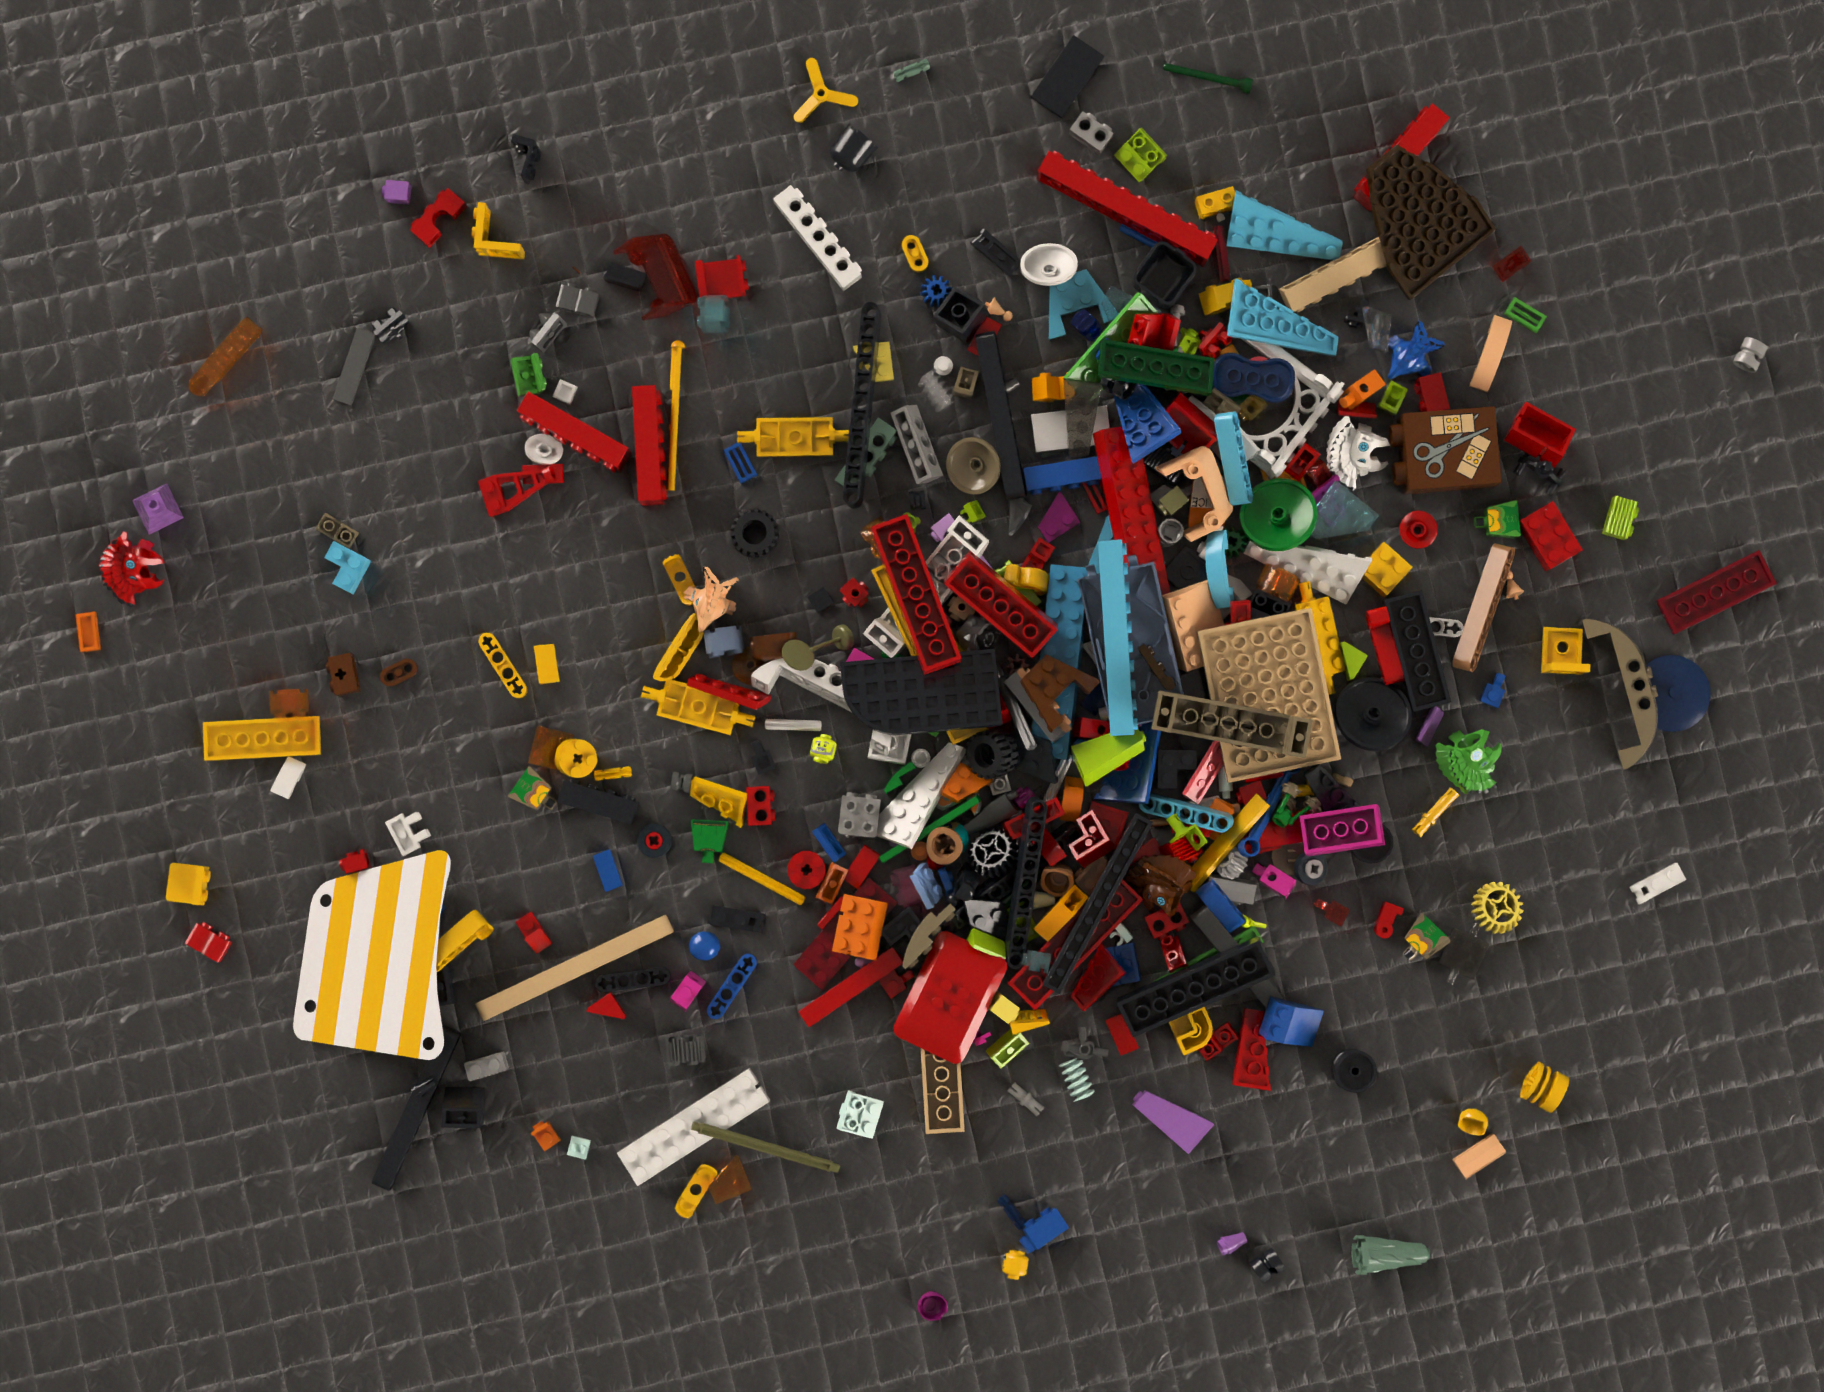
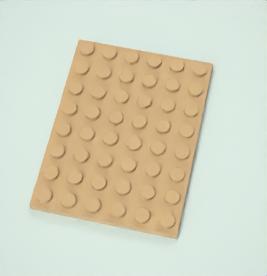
M1312 608L1197 631L1211 700L1313 720L1306 758L1219 741L1227 783L1341 760Z

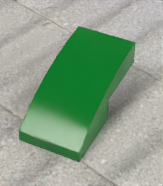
M912 761L902 767L890 779L884 789L886 794L903 785L899 778L915 769Z

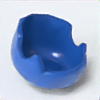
M698 932L692 936L689 942L691 955L699 960H711L718 955L720 950V940L711 932Z

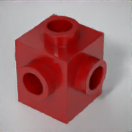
M854 577L839 590L844 596L842 600L848 607L853 606L856 608L859 606L861 608L869 601L867 599L869 588L862 581L858 583ZM858 592L859 595L854 597L852 593Z

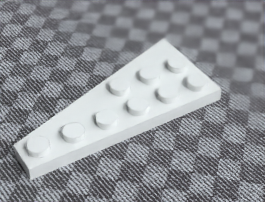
M1249 541L1244 554L1300 582L1310 581L1312 588L1344 604H1347L1372 561L1370 557L1360 558L1355 557V554L1349 553L1344 555L1336 553L1334 550L1307 545L1305 547L1297 546L1286 551H1269L1256 546L1251 541Z

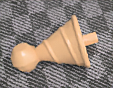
M993 298L991 303L986 301L985 305L988 306L989 314L1001 315L1005 321L1012 319V312L1003 310L995 298Z
M1509 570L1506 579V598L1514 597L1517 600L1519 599L1518 595H1521L1524 590L1512 580L1513 573Z

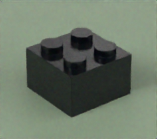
M954 286L933 315V318L938 327L968 344L989 315L985 303Z

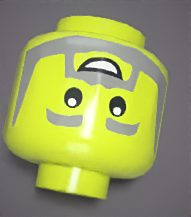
M821 734L820 737L813 739L810 756L813 757V761L828 764V761L834 759L837 744L831 740V736Z

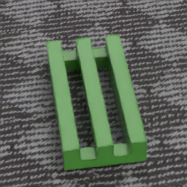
M1516 297L1512 299L1504 312V315L1534 333L1539 331L1547 317ZM1514 304L1520 306L1521 308L1540 318V321L1534 319L1525 312L1516 308ZM1510 311H1514L1515 313L1519 314L1520 316L1524 317L1525 319H1527L1528 321L1532 322L1537 326L1535 327L1534 325L1530 324L1529 322L1525 321L1524 319L1520 318L1519 316L1515 315Z

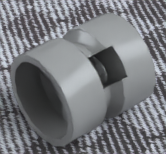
M1746 337L1740 347L1741 351L1737 352L1733 363L1744 371L1755 373L1761 363L1759 359L1764 357L1768 347L1759 340Z
M1166 519L1157 527L1162 546H1172L1183 536V526L1176 519Z

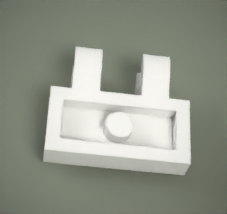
M415 812L408 817L401 813L385 822L402 856H406L421 848L419 842L431 836L428 829H424L417 834H414L411 829V824L422 819L419 812Z

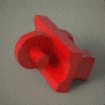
M1220 322L1213 330L1210 328L1207 332L1201 330L1198 333L1201 338V344L1198 348L1202 353L1201 356L1217 359L1221 353L1218 345L1222 343L1227 346L1232 341V337L1227 336L1224 324Z
M1169 935L1162 938L1160 944L1169 972L1173 973L1178 968L1187 967L1188 963L1178 935L1175 937Z

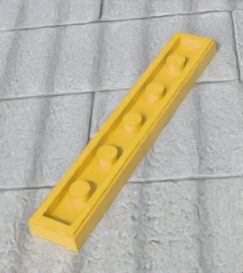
M1257 793L1234 818L1233 826L1226 832L1221 833L1191 867V870L1196 872V878L1192 879V887L1190 888L1192 892H1195L1270 807Z

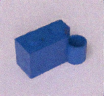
M1048 1207L1040 1212L1041 1216L1036 1220L1032 1218L1024 1223L1026 1227L1023 1229L1025 1236L1019 1239V1242L1027 1254L1040 1249L1069 1228L1057 1208L1050 1209Z

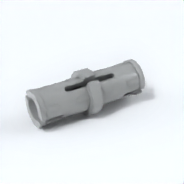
M1016 1082L1007 1090V1092L1020 1101L1019 1104L1021 1106H1026L1036 1117L1044 1109V1106L1031 1097L1032 1094L1030 1092L1024 1091Z

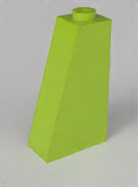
M1138 729L1135 730L1134 735L1110 736L1109 733L1071 746L1073 760L1085 787L1143 752L1144 742H1146L1144 732Z

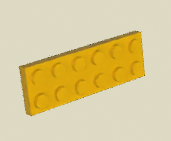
M320 716L203 722L204 761L321 755Z

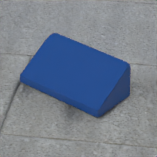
M611 849L593 855L605 892L624 886Z

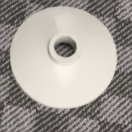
M536 434L526 441L525 453L535 463L550 465L561 459L563 447L551 435Z

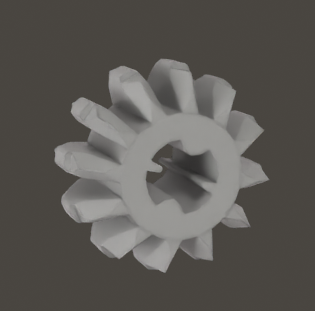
M1234 847L1216 867L1217 872L1227 879L1233 880L1235 877L1238 878L1240 873L1244 872L1243 869L1248 866L1246 864L1248 858L1243 857L1239 853L1238 848Z

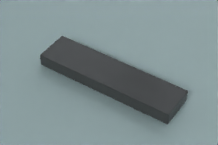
M357 327L333 400L352 406L376 337L373 332Z

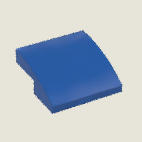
M1135 943L1106 948L1126 972L1113 986L1142 980Z

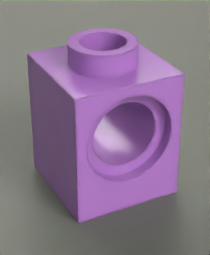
M386 180L385 185L382 186V197H384L387 203L410 205L412 186L407 181Z

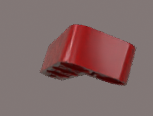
M1383 606L1366 611L1367 625L1385 685L1405 681L1389 625L1390 617L1387 607Z

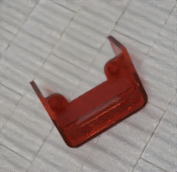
M668 234L633 237L613 251L614 255L627 253L631 263L636 266L643 265L657 299L651 302V311L641 317L643 321L662 318L697 301L696 291L676 245Z

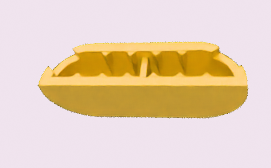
M695 613L683 624L660 660L653 674L654 679L668 681L676 678L698 646L704 633L699 632L698 619Z

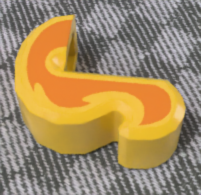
M1016 564L1006 566L1004 579L1013 587L1033 589L1036 595L1039 596L1045 595L1048 592L1049 574L1046 571L1032 567L1023 568Z

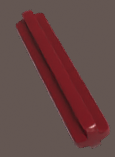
M1218 225L1213 227V234L1218 239L1215 245L1219 280L1226 282L1230 280L1225 232L1224 227Z

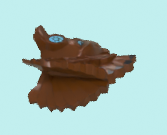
M1154 854L1151 857L1145 855L1142 859H1138L1128 868L1123 880L1138 886L1137 892L1140 896L1142 895L1143 903L1148 911L1154 913V905L1157 904L1170 917L1176 913L1182 895L1190 891L1192 879L1196 878V872L1191 870V866L1187 865L1185 860L1172 857L1171 854L1166 856L1164 854Z

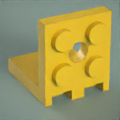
M478 202L473 214L474 219H476V226L472 227L474 248L479 253L478 255L524 259L525 251L521 244L488 241L491 211L486 203Z
M1543 627L1541 673L1581 675L1590 672V664H1582L1583 629ZM1559 642H1564L1567 646V650L1564 653L1559 652L1557 649Z

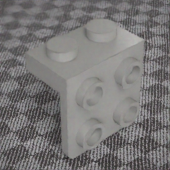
M847 792L846 796L842 795L838 832L845 835L876 837L881 800L877 799L876 795L866 794L865 798L858 797V793Z

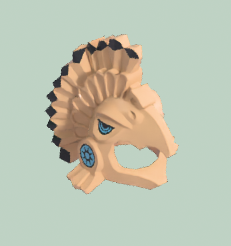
M703 567L705 588L697 589L693 586H688V589L684 592V598L693 602L698 619L699 632L702 633L722 615H732L736 611V603L726 599V595L730 588L739 581L737 577L719 584V580H717L708 567Z

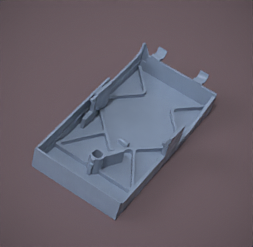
M1132 555L1127 556L1130 567H1128V574L1125 575V582H1129V594H1126V602H1130L1131 613L1127 614V619L1132 624V633H1128L1129 641H1133V652H1130V660H1134V672H1131V680L1135 679L1136 691H1132V698L1136 699L1137 710L1133 711L1134 718L1138 719V724L1153 721L1159 690L1183 695L1184 692L1155 561L1138 565L1137 556ZM1091 564L1085 566L1088 576L1078 578L1077 582L1080 587L1109 717L1100 573L1096 574L1095 565ZM1144 643L1146 646L1150 645L1155 652V655H1153L1156 662L1161 661L1166 669L1164 674L1172 677L1175 683L1173 690L1168 691L1163 688L1164 686L1161 685L1138 651L1139 645Z

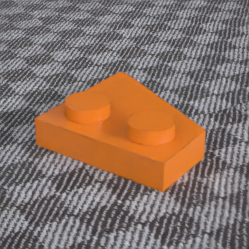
M960 762L941 795L959 804L966 800L968 796L978 793V790L990 786L993 779L978 777V773L974 774L972 768Z

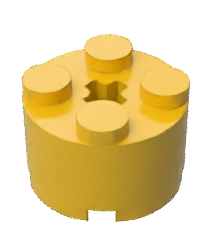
M567 739L556 749L555 765L566 776L574 778L585 777L593 771L597 764L596 751L585 740ZM574 754L579 756L577 762L573 761Z

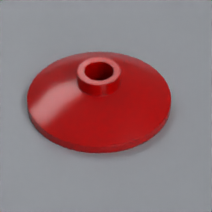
M1412 511L1402 519L1399 533L1406 545L1421 549L1434 542L1438 533V527L1435 519L1425 511ZM1415 527L1420 528L1419 534L1414 532Z

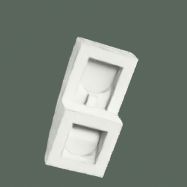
M288 756L270 791L289 799L297 781L299 782L306 764Z

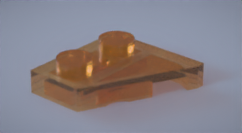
M739 1155L734 1156L731 1162L709 1185L715 1204L752 1190Z

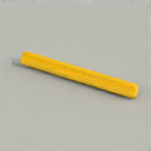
M726 853L720 855L719 862L796 904H803L805 900L804 895Z

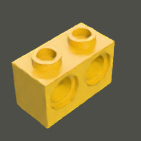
M1234 187L1197 196L1195 205L1199 219L1232 211L1235 197Z

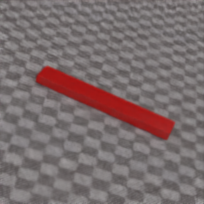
M893 946L878 956L876 960L871 961L799 1010L798 1013L807 1026L811 1027L903 964L902 958Z

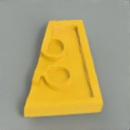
M696 776L693 777L691 780L690 796L708 808H715L721 812L720 815L722 817H729L736 822V826L741 828L744 825L747 793Z

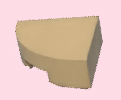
M1333 773L1332 777L1337 783L1346 787L1352 786L1353 779Z

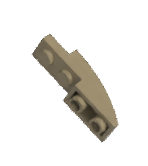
M951 904L937 917L930 912L919 924L907 946L902 965L904 969L907 967L911 969L919 961L917 957L921 953L926 955L933 948L931 946L933 941L928 936L930 934L934 936L941 929L939 925L944 920L948 923L956 915L954 913L956 909Z

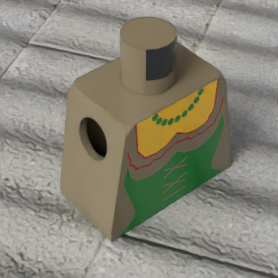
M528 766L508 795V797L535 810H538L541 805L552 810L557 803V800L549 795L553 787L530 766Z
M1422 913L1404 938L1410 946L1403 954L1410 961L1418 954L1426 960L1451 941L1448 936Z

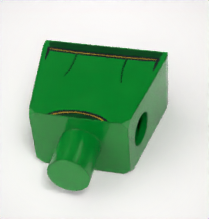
M691 820L694 851H703L702 863H713L714 852L723 851L729 826L728 821Z

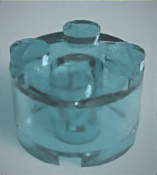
M703 295L698 297L697 305L698 309H700V316L697 317L698 328L701 327V331L704 334L728 333L726 328L730 326V308L725 305V302H729L727 295Z

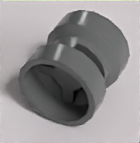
M674 771L671 780V790H683L685 793H690L693 774L687 773L682 775L680 772Z

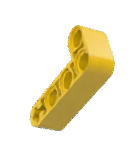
M473 910L438 939L436 972L440 971L477 937L483 940L493 932L494 928L479 911Z

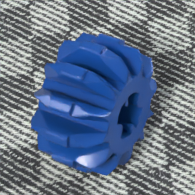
M933 275L932 282L926 278V284L921 285V288L925 291L920 292V295L926 296L923 302L927 303L930 301V307L937 303L939 308L940 302L942 301L943 303L949 295L948 292L952 291V287L948 286L949 280L942 282L943 276L936 280V276ZM939 288L941 294L934 295L932 289Z

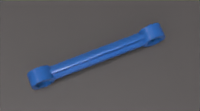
M1301 768L1293 769V772L1289 770L1283 771V777L1277 778L1266 800L1270 807L1253 825L1248 837L1240 840L1238 843V851L1243 857H1252L1259 853V839L1282 795L1281 791L1283 788L1281 786L1283 783H1288L1291 775L1298 773ZM1247 840L1250 841L1249 843L1252 846V854L1247 853L1244 845Z

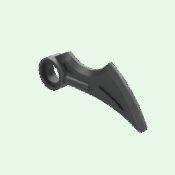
M1000 474L998 479L1003 480ZM1023 498L1008 501L1010 514L1009 536H1012L1020 528L1031 510L1032 505Z

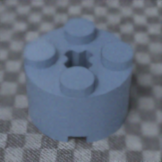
M741 626L715 628V631H703L706 654H709V658H717L724 655V653H727L728 656L743 653L744 642Z

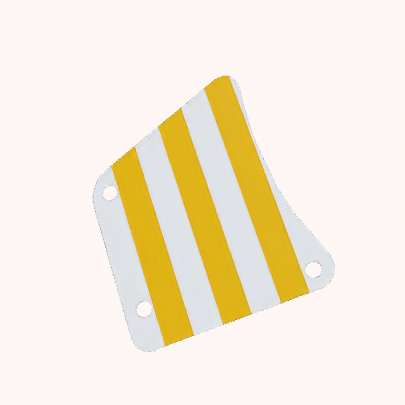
M437 850L329 880L317 889L310 906L294 1013L293 1029L299 1039L424 1060L435 1059L439 1056L444 1046V1036L437 995L436 961L440 914L451 864L448 853ZM324 894H328L332 899L328 907H323L320 903V899ZM308 1000H313L316 1003V1009L312 1013L305 1010V1003ZM426 1037H431L434 1040V1047L431 1050H426L423 1047V1040Z

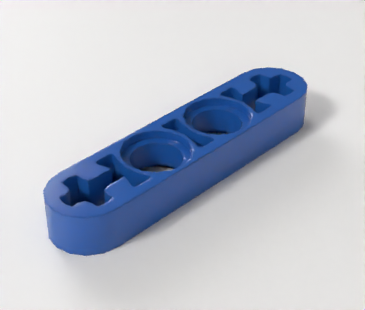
M744 954L739 959L708 1005L707 1014L710 1018L719 1019L724 1015L755 969L757 959L754 955ZM751 957L753 966H748L745 971L749 972L746 975L737 967L740 965L742 968L745 964L743 959ZM734 973H740L743 976V981L740 984L732 981ZM722 990H731L732 997L729 1000L723 999L721 996ZM719 998L721 1002L726 1003L727 1005L726 1007L721 1005V1007L719 1008V1011L721 1012L720 1015L716 1014L714 1016L712 1015L713 1011L711 1007H716L719 1002L715 1000Z

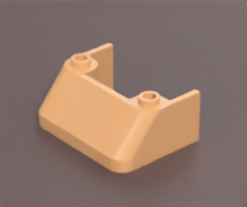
M1205 446L1197 447L1156 466V470L1164 476L1182 469L1184 475L1189 479L1201 478L1213 510L1204 516L1203 522L1184 530L1183 536L1190 542L1219 529L1233 511V505L1229 502L1228 492L1213 452Z

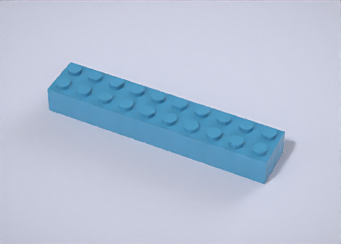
M1051 564L1045 614L1058 624V630L1041 648L1040 660L1047 654L1078 670L1081 668L1086 613L1077 579L1088 576L1087 570L1084 567ZM1074 682L1055 700L1060 707L1057 709L1060 714L1063 715L1065 713L1072 722L1069 724L1072 729L1055 743L1052 742V754L1055 759L1070 760L1078 686ZM1033 719L1031 733L1050 740Z

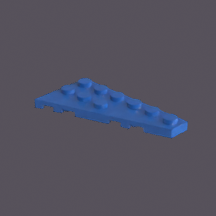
M1136 384L1135 391L1127 400H1122L1113 394L1133 464L1182 433L1179 426L1146 385Z
M1152 722L1143 723L1141 727L1138 726L1139 731H1143L1146 737L1144 751L1129 760L1128 769L1109 772L1108 776L1104 777L1102 781L1103 786L1100 792L1096 793L1095 800L1139 804L1149 803L1161 731L1151 729Z

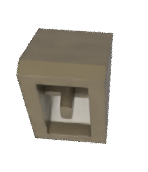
M960 367L953 395L971 400L979 371Z

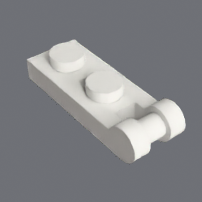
M1674 863L1629 888L1632 893H1635L1636 901L1639 905L1685 881L1686 878L1678 863ZM1644 886L1647 890L1646 894H1643L1641 888Z

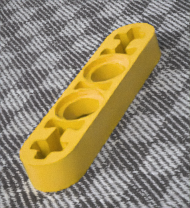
M483 633L478 640L481 649L509 693L515 698H523L527 694V686L496 637L491 633ZM485 637L492 638L490 643L493 647L498 646L497 649L492 650L489 654L487 651L491 650L490 647L483 645ZM496 652H500L503 655V660L500 663L493 661V655ZM507 668L513 670V676L510 679L503 677V671ZM518 678L519 680L515 682L519 687L523 686V689H521L522 693H514V685L511 684L509 686L508 683Z

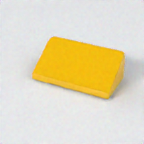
M554 644L534 646L539 684L560 682Z

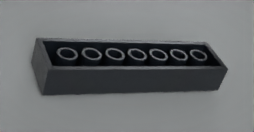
M1257 936L1117 998V1005L1134 1038L1275 976V969L1260 937Z

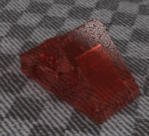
M1319 459L1306 471L1305 478L1317 489L1333 475L1325 462Z

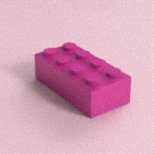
M1377 804L1300 816L1304 851L1307 856L1385 845L1380 807Z

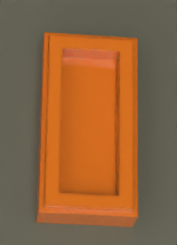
M97 613L76 614L80 652L101 650Z

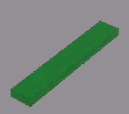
M979 795L974 796L925 827L916 842L929 835L934 829L942 827L981 802ZM897 845L879 858L882 863H885L907 849V847Z

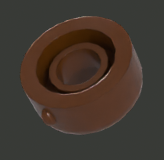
M797 632L749 637L752 657L759 662H770L783 658L782 648L784 644L789 640H799Z

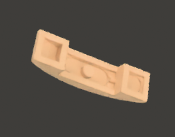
M1497 315L1493 316L1488 331L1489 334L1471 379L1470 387L1488 392L1507 343L1512 325L1511 320Z

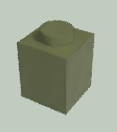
M1176 486L1157 502L1159 504L1158 509L1163 515L1167 514L1171 517L1187 504L1189 500L1179 487Z

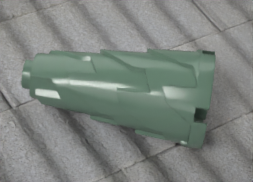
M1356 1235L1353 1240H1357V1243H1352L1351 1257L1353 1268H1359V1270L1355 1271L1357 1275H1367V1273L1404 1266L1422 1265V1263H1426L1430 1259V1250L1422 1243L1402 1242L1379 1237H1366L1364 1235Z

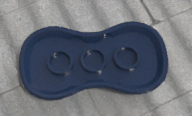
M1225 353L1220 355L1214 362L1212 388H1216L1227 397L1249 394L1260 397L1267 402L1279 403L1289 398L1293 391L1295 371L1293 366L1284 359L1272 358L1264 361H1252L1236 353Z

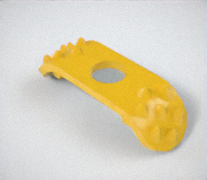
M679 554L669 556L662 563L683 604L693 605L692 601L684 598V592L688 589V586L695 587L691 576ZM683 572L685 579L680 582L676 581L674 578L675 574Z
M702 1164L695 1171L675 1206L676 1212L681 1217L689 1218L693 1215L700 1200L718 1174L713 1167ZM693 1184L701 1186V1192L698 1195H693L690 1192Z

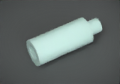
M1223 764L1218 772L1219 792H1222L1223 799H1229L1230 791H1233V782L1227 783Z

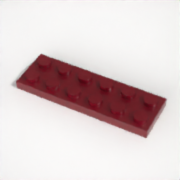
M1758 550L1656 600L1674 635L1777 583L1763 555Z
M870 878L853 895L888 903L885 917L898 903ZM839 911L793 964L821 990L852 956L832 951L839 915H843V911Z

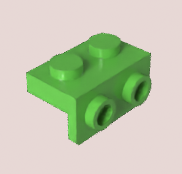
M538 353L511 359L518 397L525 396L528 391L534 395L542 393L546 388V379L542 374L541 369L543 365Z

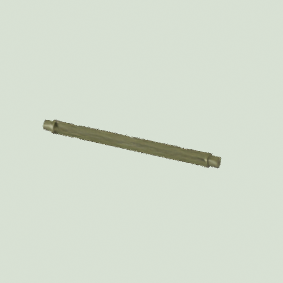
M693 1121L691 1125V1130L697 1131L698 1134L718 1138L827 1172L838 1173L840 1168L839 1164L833 1163L831 1160L720 1129L703 1122Z

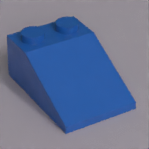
M1270 996L1259 1033L1267 1040L1312 1047L1324 1010Z

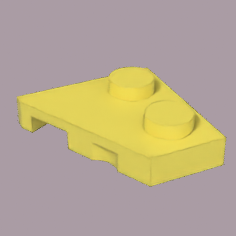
M880 342L875 382L894 380L890 343ZM858 345L853 346V350L856 354ZM867 346L864 349V352H870L872 350V347ZM865 365L864 367L869 370L870 365Z

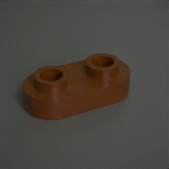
M403 659L382 670L380 674L381 682L386 686H395L414 677L418 671V666L411 659ZM407 665H410L412 668L410 672L405 671ZM392 673L394 679L390 681L388 675Z

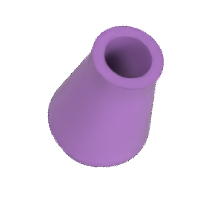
M1243 1232L1220 1237V1240L1217 1241L1222 1255H1230L1247 1243Z

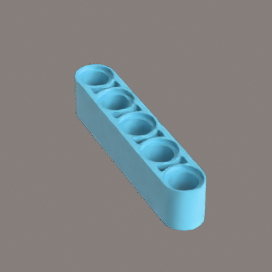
M1235 411L1216 414L1214 423L1229 502L1231 505L1252 503L1253 493L1238 415Z
M1150 793L1149 797L1153 801V807H1148L1147 804H1139L1140 809L1145 813L1163 818H1169L1177 813L1182 823L1196 824L1197 827L1216 832H1226L1234 824L1233 816L1227 812L1155 793ZM1165 803L1171 806V812L1165 810ZM1183 808L1190 811V817L1183 815ZM1202 813L1208 815V822H1205L1201 819ZM1220 818H1224L1227 821V827H1223L1220 824Z

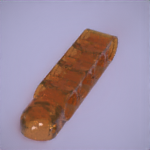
M245 317L190 379L188 385L190 392L195 396H204L226 375L257 340L263 331L262 328L249 317Z

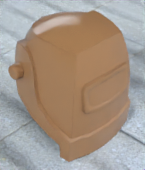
M1058 863L1052 867L1050 865L1045 867L1041 875L1040 884L1043 890L1055 897L1063 896L1074 885L1072 868Z

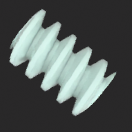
M1072 1059L1059 1065V1067L1066 1068L1062 1072V1075H1068L1064 1081L1071 1082L1067 1088L1074 1089L1070 1096H1076L1077 1099L1073 1102L1084 1099L1095 1092L1094 1089H1088L1092 1083L1085 1082L1089 1078L1087 1074H1082L1086 1071V1068L1079 1067L1083 1064V1060Z

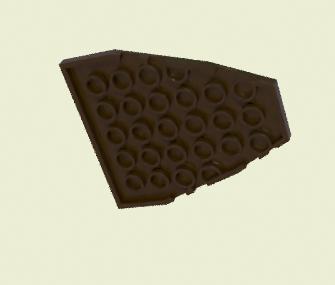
M1395 145L1366 169L1372 214L1387 269L1408 300H1412L1497 230L1474 196L1465 192L1464 188L1460 185H1456L1450 180L1451 178L1433 164L1418 158L1413 153L1407 152L1406 149L1399 145Z

